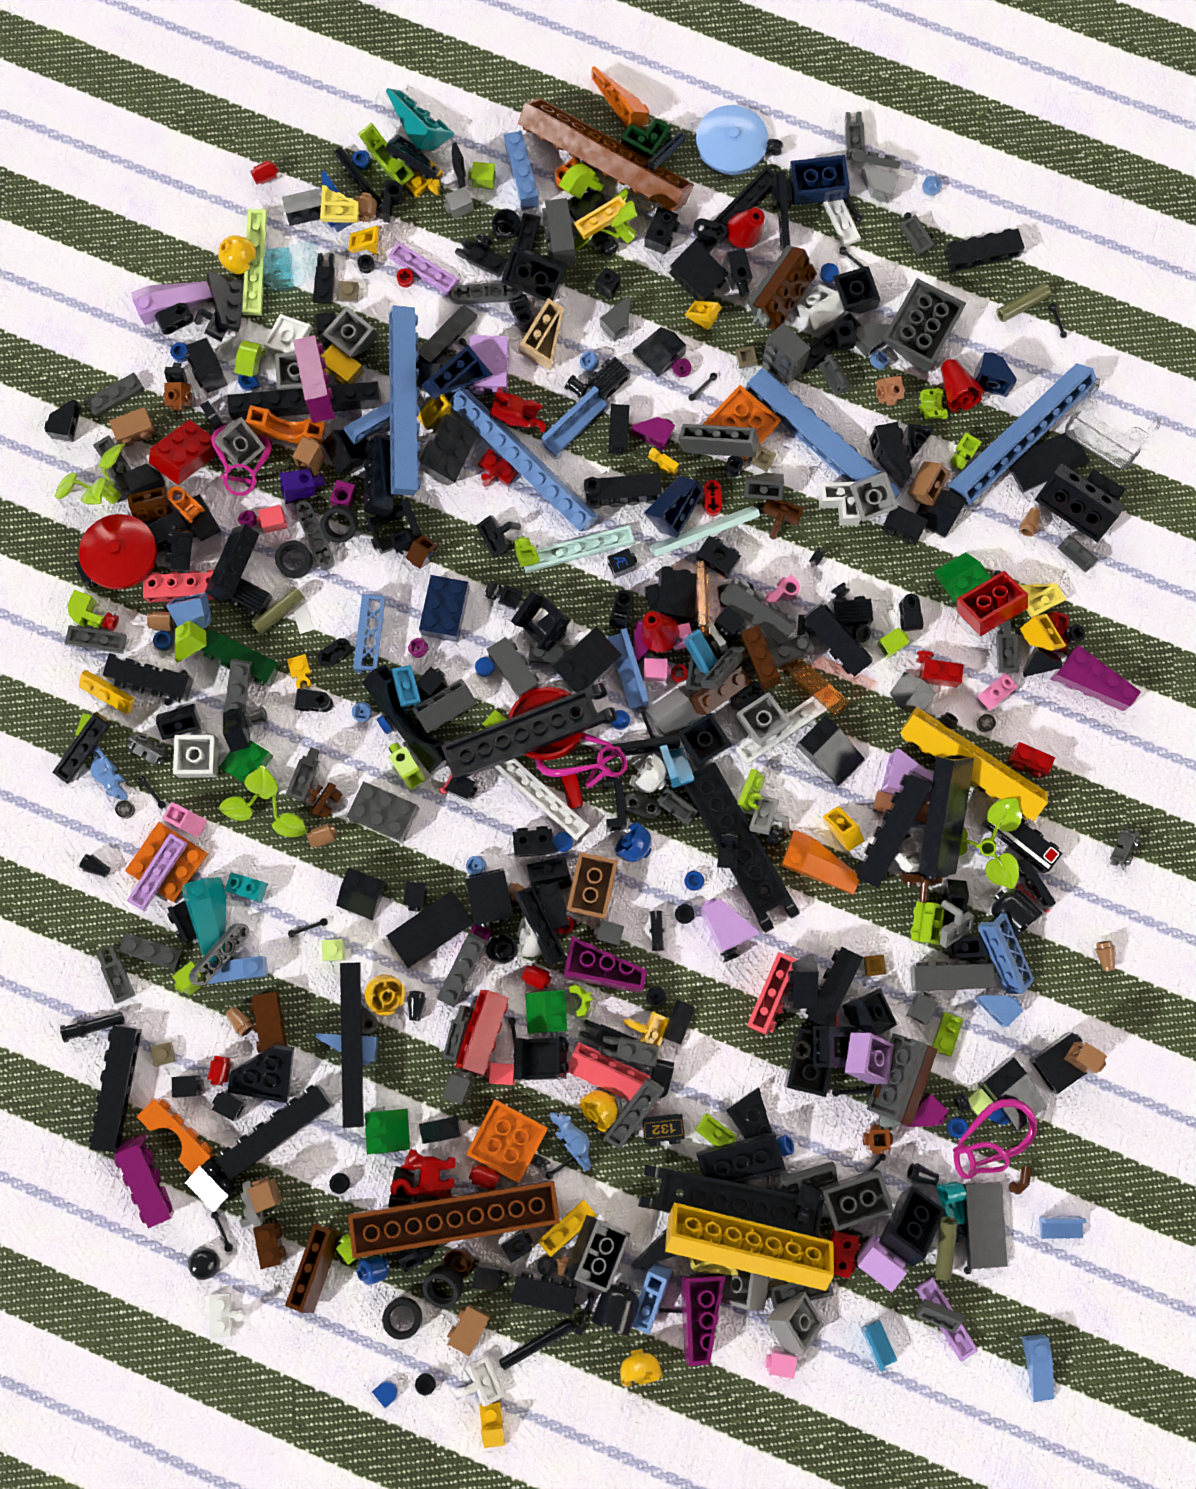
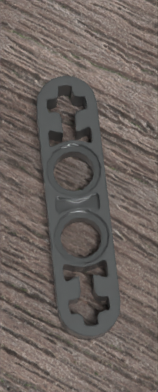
M503 283L468 284L453 287L451 297L454 303L460 305L508 302V299L520 298L523 292L517 290L516 295H513L512 291L515 288ZM494 289H499L501 294L495 297L491 292ZM504 289H507V296H505ZM481 290L483 295L477 298L473 296V292ZM458 292L462 293L461 298H458Z
M301 501L295 507L296 515L317 564L323 570H330L335 564L332 552L322 533L312 506L306 501ZM303 507H305L306 509H308V510H307V514H308L309 518H307V519L305 518L304 514L301 512V511H302L301 508H303ZM309 523H315L317 526L313 532L306 530ZM318 539L324 542L321 548L313 546L314 542ZM324 552L326 558L329 559L328 564L325 565L322 562L323 558L320 553Z
M234 923L191 970L189 980L193 985L204 986L214 977L248 938V926L242 923ZM237 929H241V930H240L241 936H238V935H237V934H238ZM225 941H228L230 944V949L227 952L222 950V945ZM212 956H215L217 959L214 967L209 965V959ZM198 973H202V980H197L199 978L197 975Z

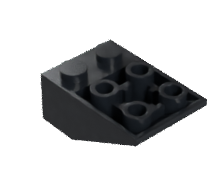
M898 422L877 425L869 438L873 457L900 488H904L912 474V467L906 458L908 451L902 441L903 430L899 428Z

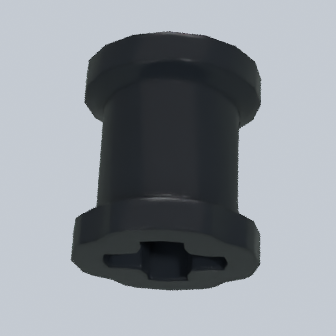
M572 375L566 382L564 389L571 390L581 399L586 394L589 385L582 383L576 379L575 375Z
M730 456L725 466L727 476L735 478L741 474L743 466L741 457Z

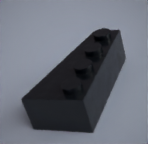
M109 653L103 671V676L117 688L125 689V687L132 688V691L140 694L146 691L150 692V695L153 697L162 698V696L169 697V700L180 703L181 700L188 701L194 681L189 675L168 669L159 671L160 668L147 663L143 667L141 663L133 659L126 658L125 661H122L112 653Z

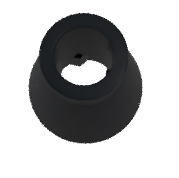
M87 853L79 865L83 872L104 878L107 877L111 870V867L107 866L96 856Z
M409 991V996H407L409 1020L421 1021V1015L427 999L425 992Z
M911 1163L907 1171V1178L912 1183L936 1186L939 1181V1174L934 1173L919 1163Z

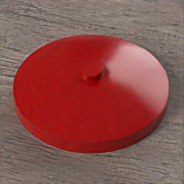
M125 514L109 515L93 523L84 533L79 545V561L86 575L96 584L115 590L130 588L143 581L152 571L158 553L156 539L147 525L138 518Z
M541 687L531 690L515 702L510 710L508 719L572 694L556 687ZM579 712L573 713L574 717H578L580 715ZM584 731L527 753L525 756L544 761L563 757L579 744Z

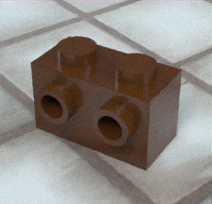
M166 486L128 495V505L132 516L138 518L143 523L162 518L173 512V506L168 498Z
M278 1220L253 1227L260 1270L284 1263L286 1249L285 1246H282V1228L278 1225Z

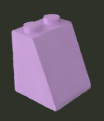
M470 335L471 349L493 374L487 380L469 386L470 392L476 395L484 393L496 395L497 389L500 387L503 392L507 393L509 370L508 336Z
M896 748L889 755L881 792L894 794L895 791L899 792L902 786L899 784L904 774H908L909 770L932 780V782L934 775L902 750ZM932 786L924 800L925 803L930 801Z
M712 898L702 904L703 907L700 909V912L720 953L760 934L754 926L722 899L716 901L715 898Z

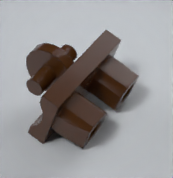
M328 782L321 794L319 793L323 787L319 784L315 790L308 789V792L312 794L308 799L310 803L313 804L315 799L318 798L310 810L311 813L325 818L329 817L333 809L325 805L326 801L330 798L337 803L343 795L335 788L336 785Z

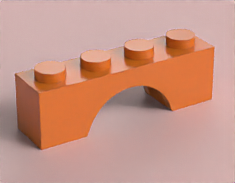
M251 405L249 407L246 423L256 435L299 444L302 437L307 439L313 438L320 443L319 445L322 448L325 436V422L313 423L312 419L307 418L301 422H291L275 416L269 409Z
M153 1099L137 1118L150 1131L167 1128L179 1136L182 1144L179 1161L193 1175L202 1164L215 1156L212 1153L213 1148L207 1142H202L198 1138L199 1134L192 1127L188 1128L184 1124L185 1120L180 1114H174L170 1110L171 1105L165 1099Z

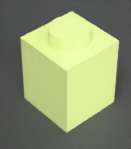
M322 940V961H346L345 940Z

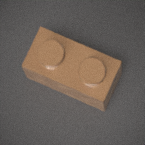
M145 407L109 420L116 441L119 444H125V447L132 446L139 440L150 439L153 435L157 434Z
M302 437L292 457L299 470L310 469L312 476H316L326 458L319 445L320 443L313 438L307 439Z
M924 461L907 494L915 503L934 505L950 473L942 463Z
M1074 1042L1064 1059L1084 1073H1098V1071L1101 1072L1106 1066L1105 1060L1107 1055L1087 1042Z
M267 1176L252 1183L253 1187L248 1189L256 1213L283 1201L275 1178L269 1180Z
M468 1303L467 1307L462 1306L457 1316L460 1321L456 1327L452 1325L447 1337L450 1338L448 1345L470 1356L490 1318V1314Z

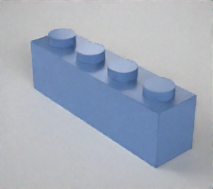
M522 130L504 134L505 149L521 211L539 207V196Z

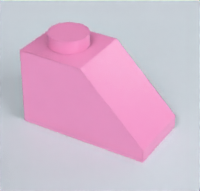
M171 802L162 818L197 838L204 831L205 824L208 821Z

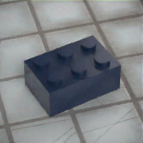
M846 155L790 161L789 176L791 179L793 205L848 199L850 186Z
M430 575L419 626V632L422 636L459 642L470 590L469 582Z

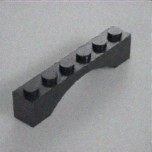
M383 665L373 669L362 682L363 686L427 771L432 774L442 769L447 764L441 745L445 744L444 741L426 733L415 723L406 708L400 706L393 675L389 668Z

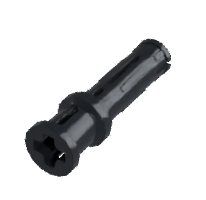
M122 1011L86 1022L78 1020L77 1023L72 1025H61L60 1033L63 1042L67 1043L70 1039L84 1038L88 1033L124 1024L125 1019Z

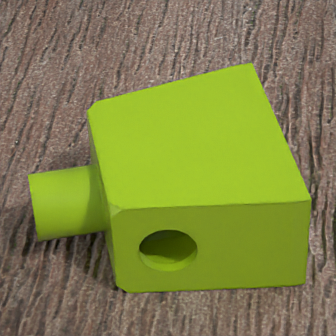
M398 742L389 746L388 749L391 752L389 758L409 790L426 781L405 746L401 748Z

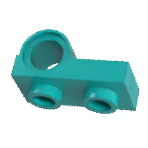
M231 872L224 891L262 903L268 883Z
M957 1181L936 1185L940 1206L946 1210L943 1217L955 1218L958 1221V1225L965 1223L962 1201L966 1198L964 1186Z

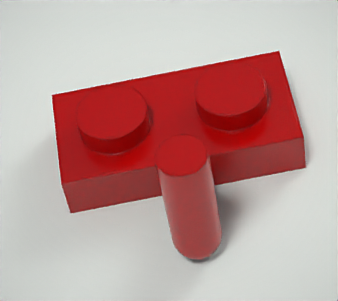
M490 448L478 462V465L489 473L481 475L484 487H488L495 478L509 486L519 473L509 462Z

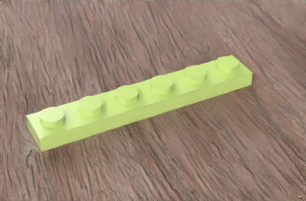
M248 209L246 238L254 244L256 253L255 259H251L248 264L251 267L244 272L243 315L262 316L268 214L267 210Z

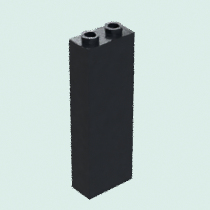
M958 754L936 756L919 873L926 875L928 879L937 880L938 877L943 876L947 878L948 875L956 874L974 758Z

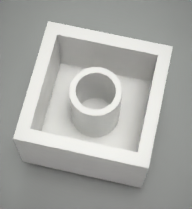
M175 735L174 775L179 778L218 777L219 739L215 735Z

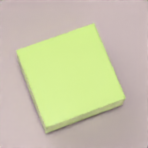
M979 1088L968 1098L970 1108L977 1116L989 1104L993 1103L982 1088Z

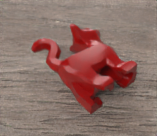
M498 387L490 416L509 426H521L524 428L536 426L540 429L541 433L546 431V424L536 418L538 411L542 409L543 405L533 399L525 401L517 395L503 392L502 388Z
M415 1149L409 1150L408 1155L405 1157L404 1165H401L400 1169L410 1171L420 1169L418 1186L412 1188L407 1180L399 1178L392 1182L390 1186L391 1194L396 1195L398 1187H403L407 1195L413 1197L420 1195H431L437 1198L452 1197L451 1188H454L455 1179L447 1178L446 1181L440 1180L441 1170L455 1168L456 1158L448 1157L447 1160H441L434 1156H422Z

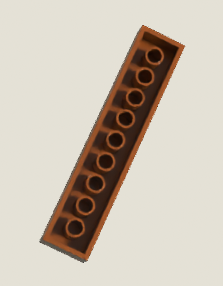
M541 98L528 101L523 106L517 123L522 126L523 130L530 133L533 132L538 135L539 139L553 143L555 148L569 152L571 157L585 161L584 163L587 166L595 167L600 170L601 174L615 178L617 183L631 187L633 192L637 194L642 193L647 196L649 201L658 202L663 205V208L667 211L675 212L686 205L695 184L661 165L655 170L648 168L649 159Z
M552 1180L348 1214L353 1258L560 1224L555 1183Z

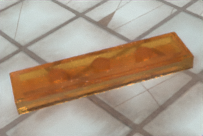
M699 561L696 563L698 622L703 636L710 635L708 571L704 561Z
M802 658L781 666L784 671L835 717L849 704V701Z

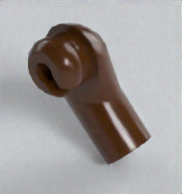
M1023 1166L1021 1168L1020 1180L1017 1183L1012 1181L1009 1184L1010 1192L1019 1195L1030 1185L1032 1172L1030 1167Z

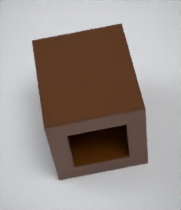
M422 535L413 541L405 558L412 565L421 569L430 563L438 545Z

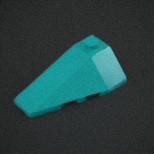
M391 88L386 89V93L409 139L418 150L433 151L453 137L454 132L440 119L435 121L431 118V113L428 110L416 106L417 102L403 91Z
M221 877L200 879L186 883L182 887L184 899L203 957L226 932V893ZM224 942L223 945H222V950H223L224 952H225V942ZM212 956L209 959V963L217 961L216 957Z

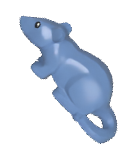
M97 745L93 750L94 760L90 768L93 778L104 785L107 789L106 795L113 796L116 799L127 800L128 795L120 786V782H125V779L121 774L115 773L118 769L104 755L99 745Z
M551 1112V1120L560 1129V1132L555 1133L560 1140L564 1138L566 1141L564 1146L585 1171H588L591 1168L588 1156L590 1148L588 1136L585 1132L575 1127L571 1122L572 1118L570 1116Z

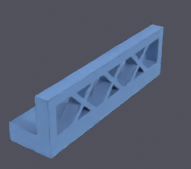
M594 386L542 436V445L555 457L608 407V404L599 396V389Z
M390 402L344 426L343 431L353 445L390 425Z
M362 594L353 665L355 673L372 671L378 666L385 596ZM371 601H381L380 608L373 612L371 610ZM375 617L378 621V626L371 631L368 628L369 620ZM372 635L376 640V644L368 649L366 646L367 638ZM368 654L374 659L373 666H364V659Z
M627 628L621 629L620 634L610 636L608 640L622 654L615 661L629 710H633L640 706H647L649 699Z
M1001 913L994 922H981L978 929L1006 993L1023 994L1032 984L1034 978L1006 913ZM1001 923L1003 924V932L1000 927Z

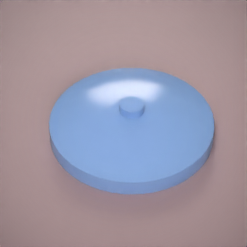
M725 105L715 108L701 120L697 129L696 147L700 158L708 167L722 174L738 175L754 169L763 160L766 154V147L768 146V131L763 120L755 112L743 106Z

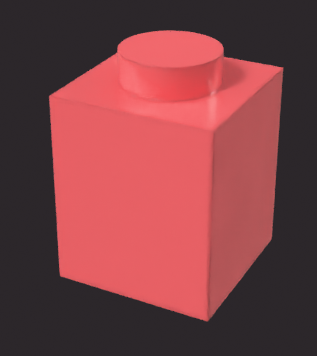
M280 505L258 510L257 524L265 533L288 528L284 511Z
M490 1063V1067L486 1071V1079H489L491 1084L515 1085L514 1064Z

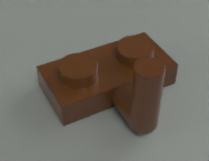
M767 499L762 513L776 517L769 537L773 540L777 538L783 520L798 525L804 508L784 500Z
M900 869L899 877L905 884L916 885V883H921L919 898L921 903H927L929 886H935L936 883L942 884L943 876L938 877L937 880L926 878V875L919 873V871L908 873Z

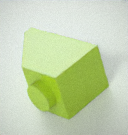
M189 620L175 628V661L177 663L207 646L206 630Z

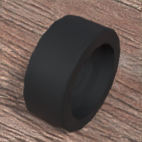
M335 505L329 508L323 514L320 522V527L325 537L336 543H343L351 539L357 532L359 525L356 513L345 505ZM341 513L348 518L350 529L347 533L340 535L330 528L329 519L333 514Z
M291 540L281 544L276 550L275 564L283 575L296 579L305 576L311 570L313 558L305 544L300 541ZM293 549H298L305 555L304 564L296 570H290L283 564V556L286 552Z
M437 1266L431 1270L423 1281L422 1290L425 1298L433 1306L441 1309L450 1308L456 1304L462 1295L464 1282L460 1274L453 1268ZM433 1280H445L452 1287L454 1294H442L434 1286Z
M400 1297L394 1299L383 1312L382 1324L384 1330L394 1339L405 1340L416 1334L422 1323L421 1308L411 1298ZM398 1306H407L414 1313V1323L408 1330L399 1331L391 1324V1313Z

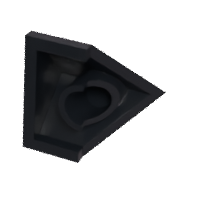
M908 423L902 439L903 445L907 447L908 456L906 458L908 463L911 462L934 430L932 427Z
M1034 646L1023 667V677L1063 668L1062 659L1050 650Z

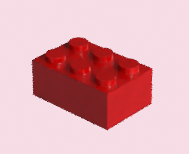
M189 419L150 448L149 464L179 485L217 456L212 445V436Z
M1005 570L957 598V613L980 637L1028 609V594Z

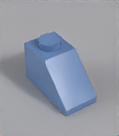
M979 995L974 998L1002 1027H1008L1024 1011L1020 1007V1001L1014 996Z

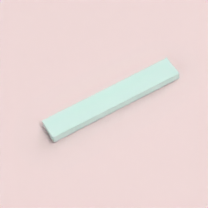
M754 506L747 507L679 534L678 538L670 537L649 546L650 552L655 557L704 539L709 535H714L760 516L759 510Z
M627 525L537 549L539 563L524 566L525 573L634 545L635 541L631 527Z

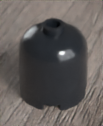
M1010 889L1006 892L1001 890L993 897L996 901L991 907L992 915L996 919L1001 913H1006L1016 937L1043 914L1017 889Z
M620 1281L619 1285L611 1284L607 1293L602 1291L591 1322L601 1327L603 1325H610L613 1327L611 1331L629 1336L639 1307V1298L635 1292L630 1290L631 1285Z

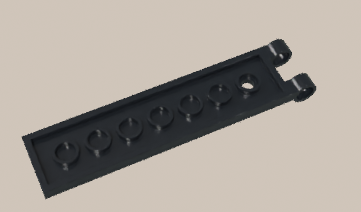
M595 684L572 695L441 745L454 781H459L603 723H613L618 718L615 709L609 707L597 713L592 699L599 700L607 695L604 684ZM579 712L580 715L578 717H574L573 713Z
M715 761L694 772L695 781L684 784L683 787L694 807L698 810V814L718 850L719 847L726 848L725 844H721L722 832L727 830L738 834L737 845L732 847V849H739L737 870L730 869L758 919L762 930L767 933L774 929L766 912L783 904L790 919L800 915L796 904L792 900L755 832L750 831V823L741 807L737 804L736 798ZM762 887H766L768 889L767 894L764 895L761 893L760 890Z
M645 1165L643 1175L661 1178L658 1199L640 1196L638 1207L670 1213L673 1204L678 1203L812 1237H819L824 1204L822 1199H819L815 1212L809 1210L806 1223L796 1221L800 1206L795 1204L797 1194ZM678 1189L683 1190L682 1197L676 1195Z

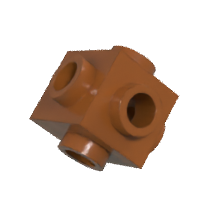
M183 382L164 383L163 399L165 406L172 407L173 411H184V407H191L192 393L190 384Z
M872 1124L871 1128H865V1133L862 1134L863 1146H866L867 1150L872 1151V1154H884L885 1150H891L890 1145L893 1144V1136L890 1133V1129L883 1128L880 1124ZM874 1135L879 1137V1141L876 1143L874 1142Z

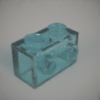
M289 247L266 249L267 256H264L265 268H268V273L265 274L266 284L270 285L272 292L294 290L292 255Z

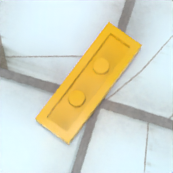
M620 195L574 222V229L583 240L589 238L611 224L619 209L626 204Z
M86 669L81 673L79 688L126 715L132 712L133 696Z
M583 1199L560 1220V1224H555L537 1242L552 1257L581 1230L586 1215L595 1218L597 1214Z

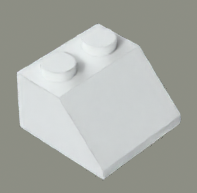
M821 284L805 292L793 309L802 323L814 331L821 329L824 324L837 319L840 314L845 312L838 292Z

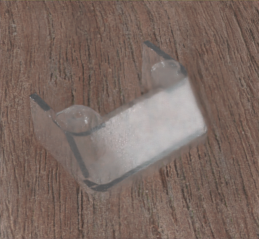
M1097 378L1079 401L1066 423L1065 433L1069 438L1114 467L1126 469L1158 431L1161 418L1157 416L1146 431L1139 427H1132L1122 435L1093 416L1097 410L1098 403L1092 396L1098 390L1101 380Z

